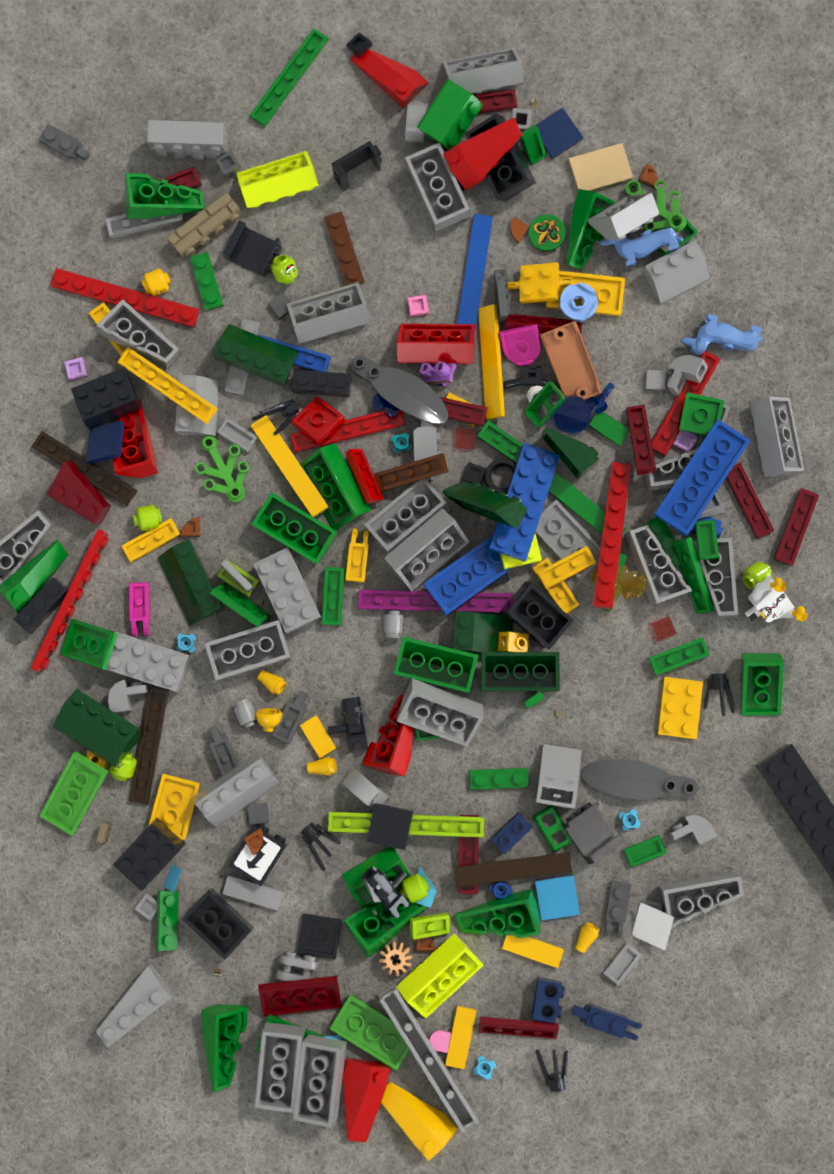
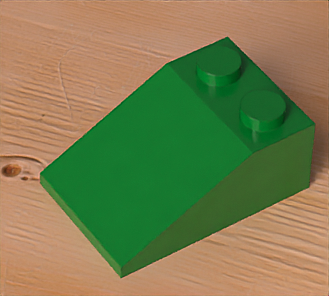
M741 653L742 716L781 715L784 661L780 653Z

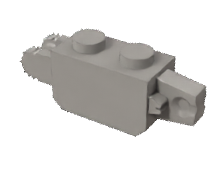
M421 420V427H417L413 431L414 461L441 453V451H437V444H440V432H436V427H432V423ZM434 477L428 478L426 480L434 481Z

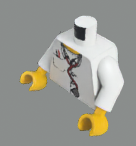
M769 575L763 582L757 583L752 593L748 596L753 607L747 610L745 614L751 622L760 615L766 622L781 618H794V616L800 622L807 619V613H805L803 606L797 607L796 610L793 609L795 608L783 592L786 590V582H782L780 577L773 579Z

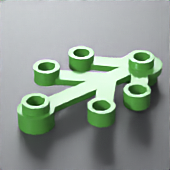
M632 180L627 183L626 192L628 195L644 194L638 181ZM658 180L655 183L658 203L656 201L655 203L659 211L657 216H662L666 220L652 221L645 224L644 227L646 231L651 230L652 233L657 229L672 228L675 232H680L686 227L687 223L685 216L680 214L679 202L681 196L678 191H672L669 194V199L672 203V213L666 209L665 201L667 186L663 180ZM659 184L664 185L662 189L657 188ZM637 188V191L632 193L631 189ZM678 195V199L673 200L672 196ZM677 220L681 222L678 226L674 225V222ZM649 224L654 225L652 229H647Z
M213 436L204 437L202 447L210 452L219 470L207 467L202 462L196 464L195 470L200 475L207 474L224 479L228 485L216 484L214 480L207 479L204 482L205 489L224 493L230 501L235 503L242 501L245 497V489L242 485L245 475L250 469L249 464L246 461L239 462V473L236 481L234 482L231 477L241 449L238 445H231L229 447L230 455L228 462L225 465L216 449L218 446L217 440ZM208 440H212L211 446H206ZM233 448H238L236 454L231 452ZM246 464L247 468L246 470H241L240 466ZM203 465L204 470L199 472L198 467ZM208 482H213L212 488H207ZM235 489L239 490V494L237 496L232 495V492Z

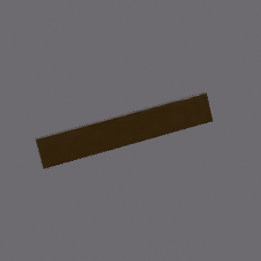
M41 431L31 446L61 466L66 461H73L77 469L88 478L87 480L90 484L127 507L137 493L135 488L98 465H89L85 457Z
M149 686L136 759L137 765L134 771L129 798L130 802L149 804L169 694L168 689Z
M570 852L454 867L456 887L572 872Z

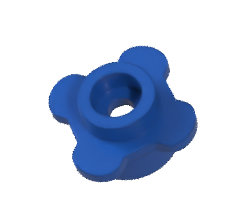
M499 881L491 884L489 891L494 893L496 899L505 898L508 894L512 893V887L508 886L505 881Z

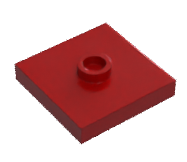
M317 396L291 420V423L319 445L345 420V417Z

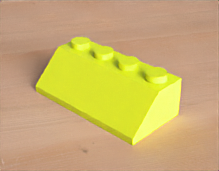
M307 151L236 173L247 208H256L263 203L275 202L279 198L291 197L298 192L310 191L319 186Z
M454 933L396 987L407 1003L423 1017L427 1018L484 965Z

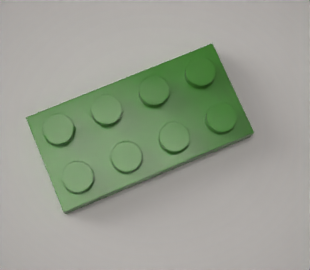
M75 751L43 808L40 817L73 836L109 771Z
M352 994L349 995L330 1027V1030L396 1071L410 1050L391 1018Z

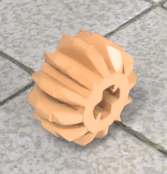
M395 941L392 942V949L386 944L385 948L388 952L384 950L380 952L385 957L380 958L379 962L385 963L382 966L383 970L389 967V975L395 970L396 976H399V969L403 973L407 972L404 965L411 967V963L406 960L412 959V955H405L410 949L407 947L402 950L404 945L402 942L399 948H396ZM398 954L401 961L393 963L391 956Z

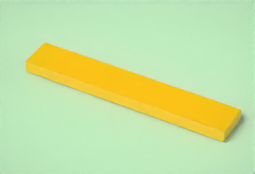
M494 304L479 308L478 310L485 407H488L486 413L487 420L505 417L497 305Z
M127 347L117 362L207 425L218 410V408L129 347Z
M267 415L251 425L252 429L311 516L315 518L329 508L280 434H273L276 428Z

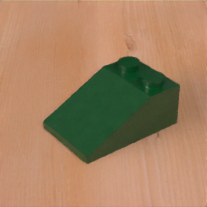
M547 427L543 430L541 438L554 453L560 455V460L577 479L594 467L599 460L597 457L599 454L592 446L589 447L583 442Z
M456 611L453 649L474 653L499 652V632H512L513 621L507 616Z

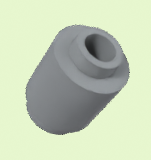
M388 611V614H384L383 633H385V638H400L403 630V615H400V611Z
M247 698L234 703V712L240 727L244 726L246 729L256 725V712L252 702H249Z

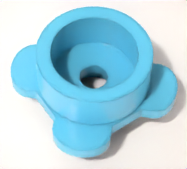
M180 633L177 636V651L193 653L196 649L194 646L196 636L194 634L184 635Z
M635 809L619 814L623 830L628 831L629 828H638L640 826V821H638L637 817L638 812Z
M479 1056L477 1066L473 1068V1072L475 1075L490 1079L496 1063L493 1060L485 1059L484 1056Z

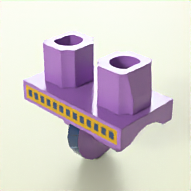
M444 361L438 362L436 365L423 363L420 374L423 375L422 380L428 385L439 384L441 387H445L452 383L453 372L457 366L454 363L446 364Z

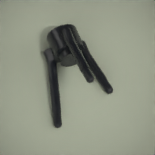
M291 399L285 403L260 411V414L252 417V420L254 421L265 415L268 416L281 411L284 417L288 416L289 418L273 432L274 435H277L296 417L295 414L299 413V409L295 401Z
M711 674V679L707 680L704 709L708 707L713 686V690H719L722 716L726 715L723 690H726L731 711L735 713L729 688V679H726V674Z
M311 822L301 831L304 836L302 839L307 843L322 871H325L326 869L312 843L315 841L327 856L331 857L332 854L318 839L321 836L319 832L337 844H340L341 841L324 830L319 824L315 826Z
M536 1050L546 1085L550 1086V1091H564L566 1089L565 1083L568 1082V1051L564 1052L563 1073L558 1070L556 1050L552 1051L554 1073H551L549 1077L540 1051Z

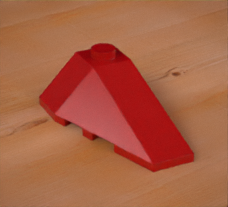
M370 49L361 57L354 54L350 58L362 72L402 109L429 84L416 70Z
M511 118L458 144L443 155L450 171L464 189L469 190L487 177L486 174L521 138L522 133L515 118Z
M140 399L139 402L142 409L119 418V421H122L125 425L121 457L113 459L116 475L144 478L158 474L156 457Z
M400 695L388 714L390 721L385 727L381 726L378 731L381 733L376 743L371 742L363 766L389 775L405 777L411 759L414 727L397 722L398 712L404 696Z
M345 1058L342 1085L344 1087L343 1102L345 1103L346 1110L345 1124L348 1141L367 1142L387 1087L390 1068L381 1062Z

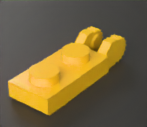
M353 528L352 539L349 544L346 581L365 583L369 531L365 529L363 544L356 543L358 531L356 528Z

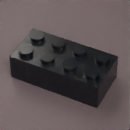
M495 113L466 132L465 135L467 139H470L506 120L503 116ZM517 142L500 158L499 163L486 174L496 199L503 202L508 201L536 183Z

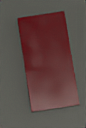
M337 976L258 984L264 1017L269 1016V1014L274 1016L342 1008Z

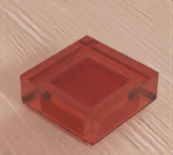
M456 429V448L474 449L475 429Z
M669 616L651 623L658 641L676 634Z

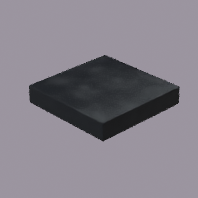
M375 803L367 842L406 850L414 811Z
M304 913L297 953L336 959L342 919Z

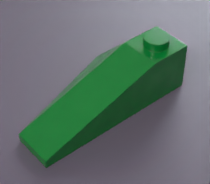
M125 174L124 203L127 219H148L202 211L205 208L202 191L183 185H172L163 179L159 181L150 178L151 176L147 174Z
M579 189L572 212L567 265L579 270L583 269L593 253V244L595 241H601L603 238L588 223V219L615 204V201L594 191Z
M58 540L54 541L0 584V594L16 614L51 580L68 556V553Z
M532 889L507 895L505 898H497L455 913L461 933L482 935L491 933L503 937L504 935H512L515 938H526L541 934L539 910Z
M407 898L409 906L405 907L403 904H399L397 906L399 917L394 918L385 912L380 902L375 906L359 909L345 919L344 923L357 946L369 958L410 924V918L418 917L428 907L418 903H411Z
M216 1004L201 1009V1030L213 1092L231 1086L237 1064L233 1058L236 1051L241 1049L242 1043L238 1042L241 1031L245 1032L247 1027L246 1005Z

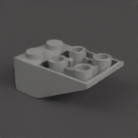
M543 744L534 802L575 809L582 750Z

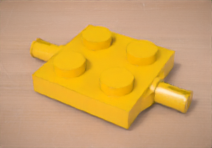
M558 262L522 265L519 281L508 282V290H520L521 304L558 301L561 285H571L572 277L560 278Z

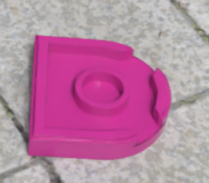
M537 324L499 332L504 354L511 362L523 366L533 363L538 358L541 352V339Z

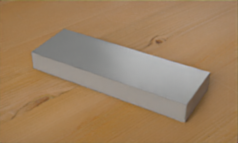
M228 875L222 894L278 911L284 891L265 885L260 886L255 882Z

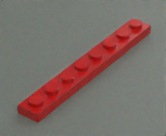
M58 268L55 269L50 285L56 289L112 305H117L123 299L136 312L195 328L200 312L198 308Z
M612 462L593 607L613 609L631 464Z
M100 529L97 530L31 669L38 672L47 669L50 663L48 658L51 652H55L59 642H57L59 635L64 634L67 628L65 623L68 617L71 618L75 612L74 604L76 600L81 599L84 593L82 588L85 582L88 583L92 577V572L90 571L93 565L96 566L101 557L99 555L101 549L105 548L108 544L109 538H107L108 534Z

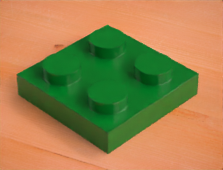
M687 392L678 431L707 436L718 419L721 420L724 400Z

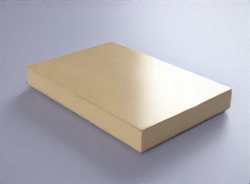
M623 143L571 157L568 160L578 191L579 189L595 191L633 180Z

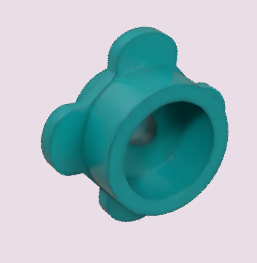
M408 433L392 436L391 441L394 443L393 450L395 453L411 450L412 445L409 443L410 436Z

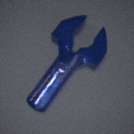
M608 383L599 397L589 398L588 407L590 412L596 405V414L602 413L607 409L608 405L605 400L615 387L613 383Z

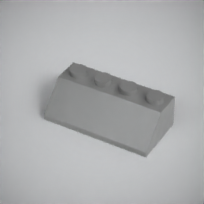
M515 47L443 61L446 80L450 79L473 94H479L483 90H498L504 86L514 87L519 85V83H524L522 60Z
M359 282L287 303L299 344L371 322Z
M769 396L751 402L750 413L754 421V432L757 436L758 452L761 456V468L764 476L775 477L804 472L790 398Z
M425 479L415 482L364 525L385 552L389 554L442 508L447 513L451 510L443 497Z
M412 678L404 693L397 722L468 747L484 718L483 704Z
M257 752L194 796V801L205 818L217 827L277 786L280 782L259 752Z

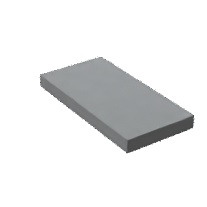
M554 500L542 511L535 534L560 560L588 546L597 563L574 575L580 581L599 564L601 547L557 500Z

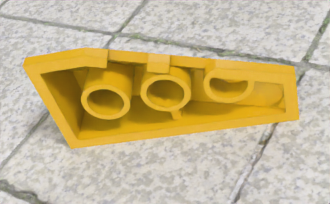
M392 1082L387 1085L381 1103L428 1161L431 1160L447 1144L458 1128L444 1112L432 1107Z

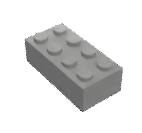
M148 120L147 143L153 155H156L157 158L174 156L177 159H185L186 156L197 160H202L204 157H211L215 160L228 152L229 136L225 124L222 122Z
M440 143L405 157L406 168L435 232L470 217L469 206L444 158V151Z
M442 508L384 559L399 579L412 592L470 541L457 522Z
M288 547L253 563L287 635L322 619Z
M279 620L205 643L216 681L228 679L292 658L282 624Z
M119 633L107 670L180 693L192 656Z
M266 1022L262 1031L255 1108L294 1113L305 1027Z
M308 1035L302 1041L293 1120L330 1128L338 1120L347 1042Z

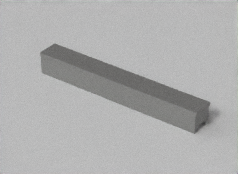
M395 984L378 994L381 1004L461 1132H465V1129L472 1124H477L479 1121L476 1114Z

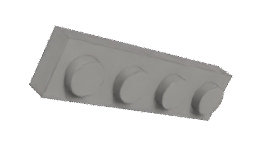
M126 214L106 218L111 239L184 222L182 214L148 219H127Z
M242 319L241 329L259 335L260 322ZM231 366L225 392L244 396L249 373Z

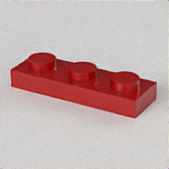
M349 449L345 454L366 503L381 502L384 500L363 450Z

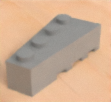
M123 299L96 325L98 334L126 349L127 347L131 348L145 359L166 370L180 357L179 349Z
M698 449L656 465V473L645 474L648 491L672 488Z
M37 510L0 541V584L27 563L54 525L42 511Z
M648 525L624 534L651 606L692 591L689 585L682 579L681 573L672 564L668 554H665L661 544Z
M732 537L718 538L719 558L701 560L699 562L717 618L734 617L738 615ZM693 540L695 550L699 559L697 540Z
M736 871L659 885L664 913L674 917L671 928L684 921L687 922L697 915L705 914L717 906L725 905L744 896L741 876Z

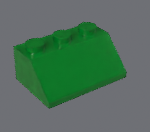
M447 79L417 128L435 144L440 143L442 149L449 151L458 145L483 104L473 94Z
M387 847L342 874L349 891L362 908L377 905V903L372 901L362 879V875L370 867L379 868L388 876L387 879L389 881H393L401 871H404L407 877L411 876L395 848ZM402 882L396 888L397 892L400 891V888H403Z

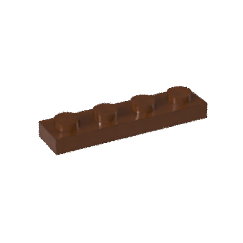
M342 211L325 216L324 219L346 286L357 282L359 284L365 283Z
M440 453L374 473L380 492H384L448 473L445 455Z

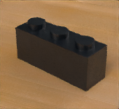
M294 370L292 390L294 393L350 397L352 378L351 374Z
M53 577L13 620L27 633L32 634L63 602L69 589L59 579Z

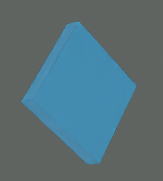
M574 875L535 881L541 921L580 915Z

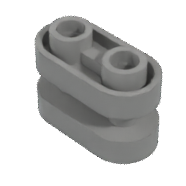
M285 951L284 954H280L279 963L284 964V968L277 969L275 978L283 981L316 978L310 975L311 970H317L319 961L315 960L316 957L312 955H304L303 958L296 956V952ZM292 966L303 968V973L292 972Z

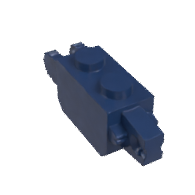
M591 1003L589 1005L585 1004L584 1008L574 1005L571 1012L573 1015L581 1017L580 1022L584 1023L585 1026L620 1038L626 1037L637 1041L639 1036L635 1033L627 1032V1025L637 1029L642 1028L641 1023L628 1019L623 1014Z

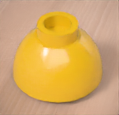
M263 708L255 713L258 723L263 727V731L266 732L274 731L282 719V712L275 708Z

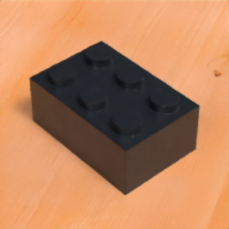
M124 367L71 388L82 421L89 430L142 409L130 376Z
M526 581L501 610L542 648L548 650L574 621L532 582Z
M156 818L113 865L138 889L143 891L186 843L160 819Z
M213 888L209 889L182 918L224 960L254 929Z

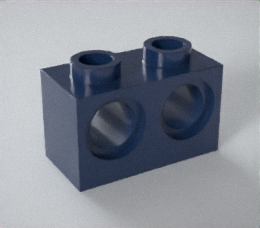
M518 812L490 840L505 855L533 827Z
M537 977L531 1016L533 1020L556 1023L557 1018L561 1017L562 1006H559V1000L563 998L565 989L561 981ZM549 985L555 987V992L552 995L545 994V988ZM546 1005L552 1007V1012L548 1015L542 1013V1008Z

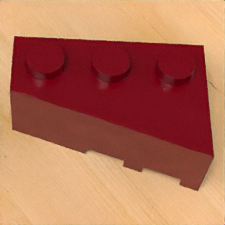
M73 461L64 462L47 496L93 524L102 523L111 505L87 480L88 478L77 469Z

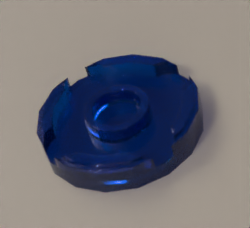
M566 396V400L553 415L555 424L564 432H581L588 426L591 420L590 405L579 396Z

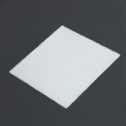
M640 902L632 934L636 938L665 950L674 917Z

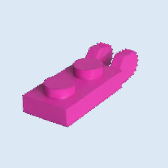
M129 583L132 637H137L138 634L137 621H143L144 636H149L150 583Z

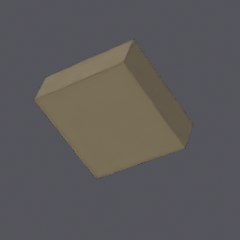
M106 821L101 823L97 842L105 843L108 841L112 823Z

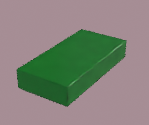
M535 124L521 132L520 140L530 165L547 156L538 127Z
M600 409L588 425L619 447L630 433L628 428Z
M715 519L697 521L695 528L699 561L718 559L719 550Z
M540 691L522 704L526 709H529L544 699V696Z
M660 835L623 849L630 868L667 853Z

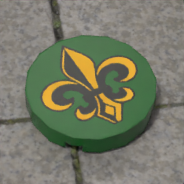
M543 214L536 217L529 227L531 244L542 252L557 250L563 244L566 237V228L563 222L557 216L551 214Z

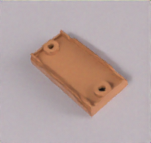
M576 321L540 335L560 390L566 398L565 403L567 406L602 393ZM559 331L563 333L562 337L558 336ZM584 390L585 395L581 396L580 391Z

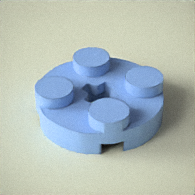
M585 283L567 286L560 297V310L566 318L572 321L584 322L591 318L598 306L595 290ZM581 298L584 305L576 306L573 300Z

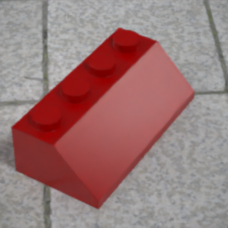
M400 324L397 338L398 363L431 364L444 361L446 364H473L476 325Z

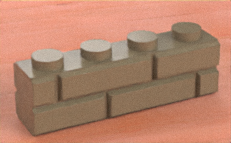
M225 192L167 236V239L182 259L185 257L189 258L200 245H207L212 236L224 232L225 226L229 223H236L242 214L241 210L230 195Z

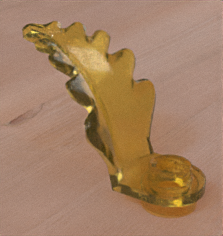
M620 566L617 571L614 598H619L622 593L626 600L629 599L630 594L636 599L637 596L640 597L645 589H647L648 581L645 577L643 578V574L637 576V570L628 573L627 566ZM598 567L593 570L591 575V581L595 585Z

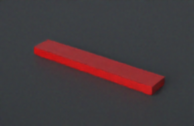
M707 351L700 356L708 366L701 383L690 380L686 381L652 440L653 451L664 457L680 432L678 430L686 393L701 395L721 360Z
M395 407L344 420L319 445L301 431L290 435L294 451L298 453L405 426L402 411Z

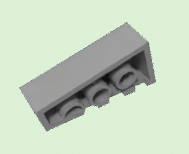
M152 964L147 966L96 1031L107 1048L174 996V993Z

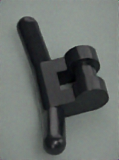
M523 365L522 378L504 381L503 387L510 388L520 385L544 387L549 381L541 379L542 366L530 368L529 365Z

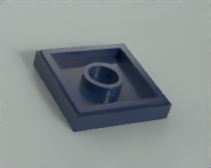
M563 107L536 124L544 148L551 159H554L583 140L582 134Z
M122 421L90 429L86 462L89 465L121 457L125 425Z

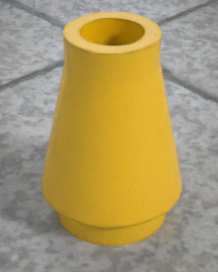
M262 670L257 677L272 694L280 695L287 685L284 678Z
M329 756L308 762V773L332 776V774L337 772L336 759Z
M589 922L582 925L575 948L585 953L599 936L598 932L600 929Z

